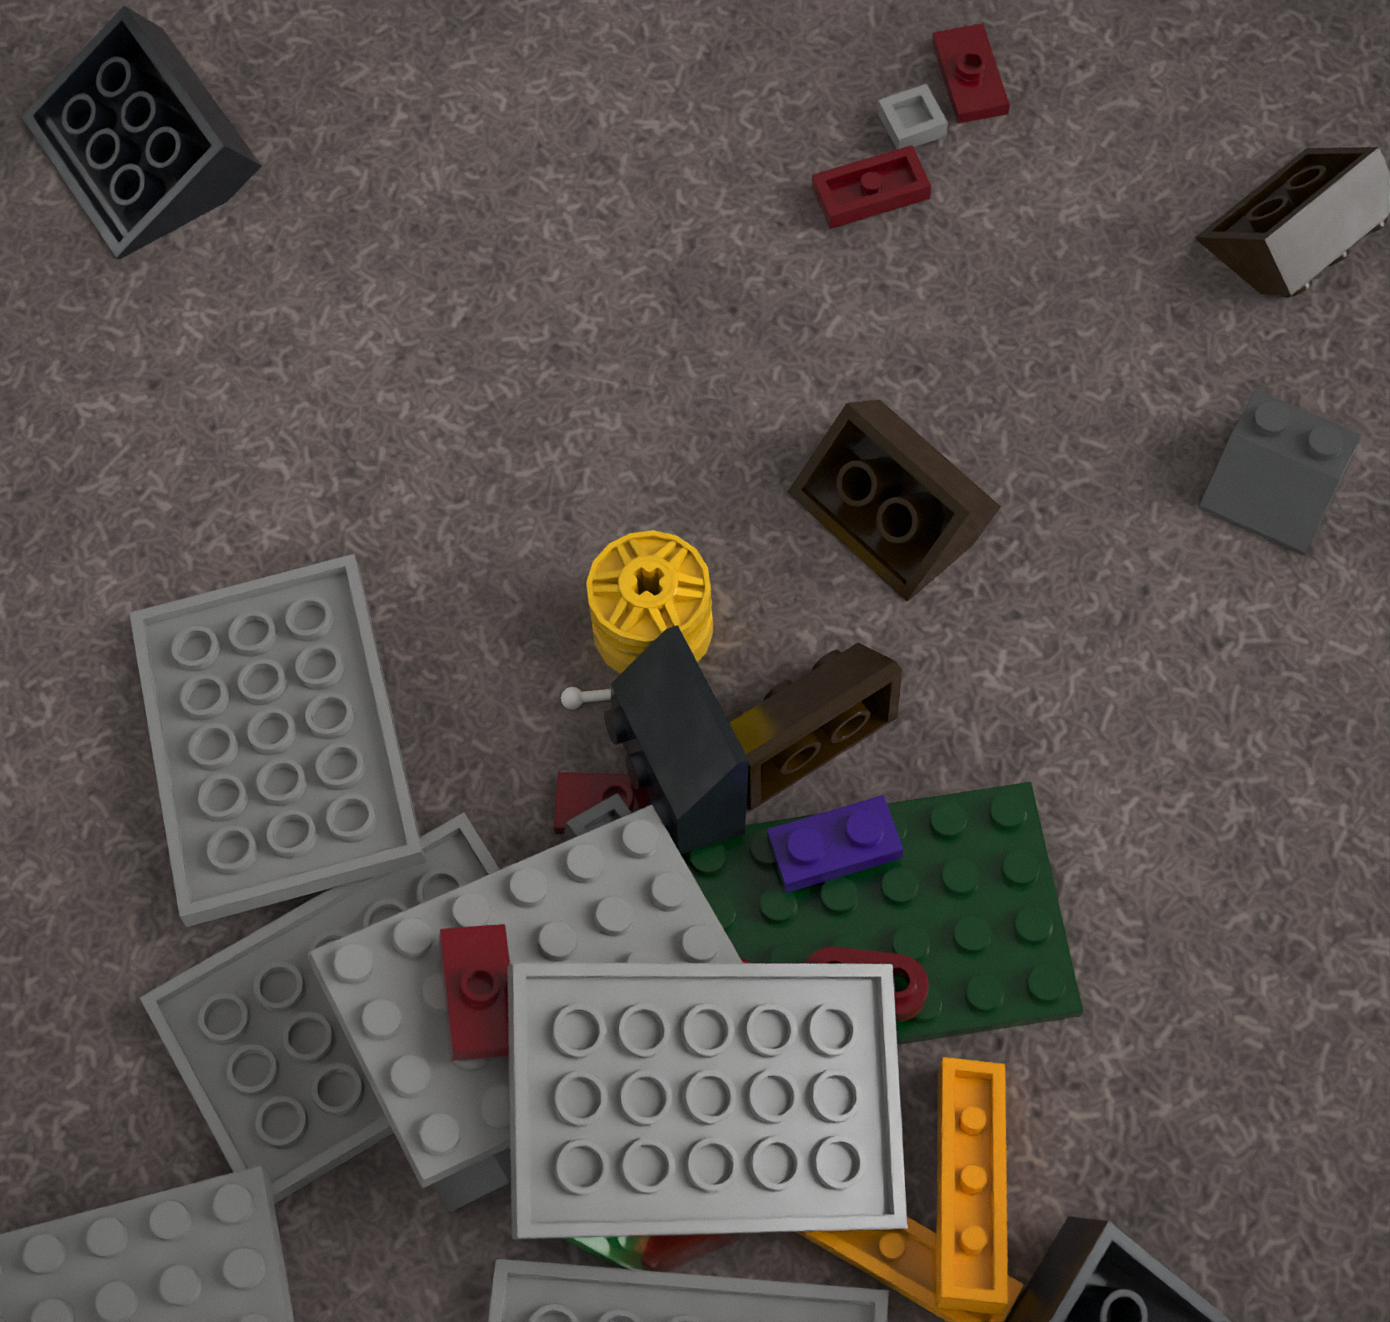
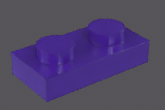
M884 795L767 829V840L785 893L903 858L904 849Z

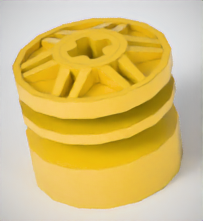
M655 530L629 533L609 543L594 559L586 581L594 642L605 663L621 674L667 628L677 625L698 663L706 654L711 641L713 616L709 570L697 549L676 535Z

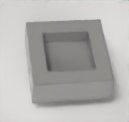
M927 84L878 100L877 114L896 150L910 145L916 147L947 136L948 122Z

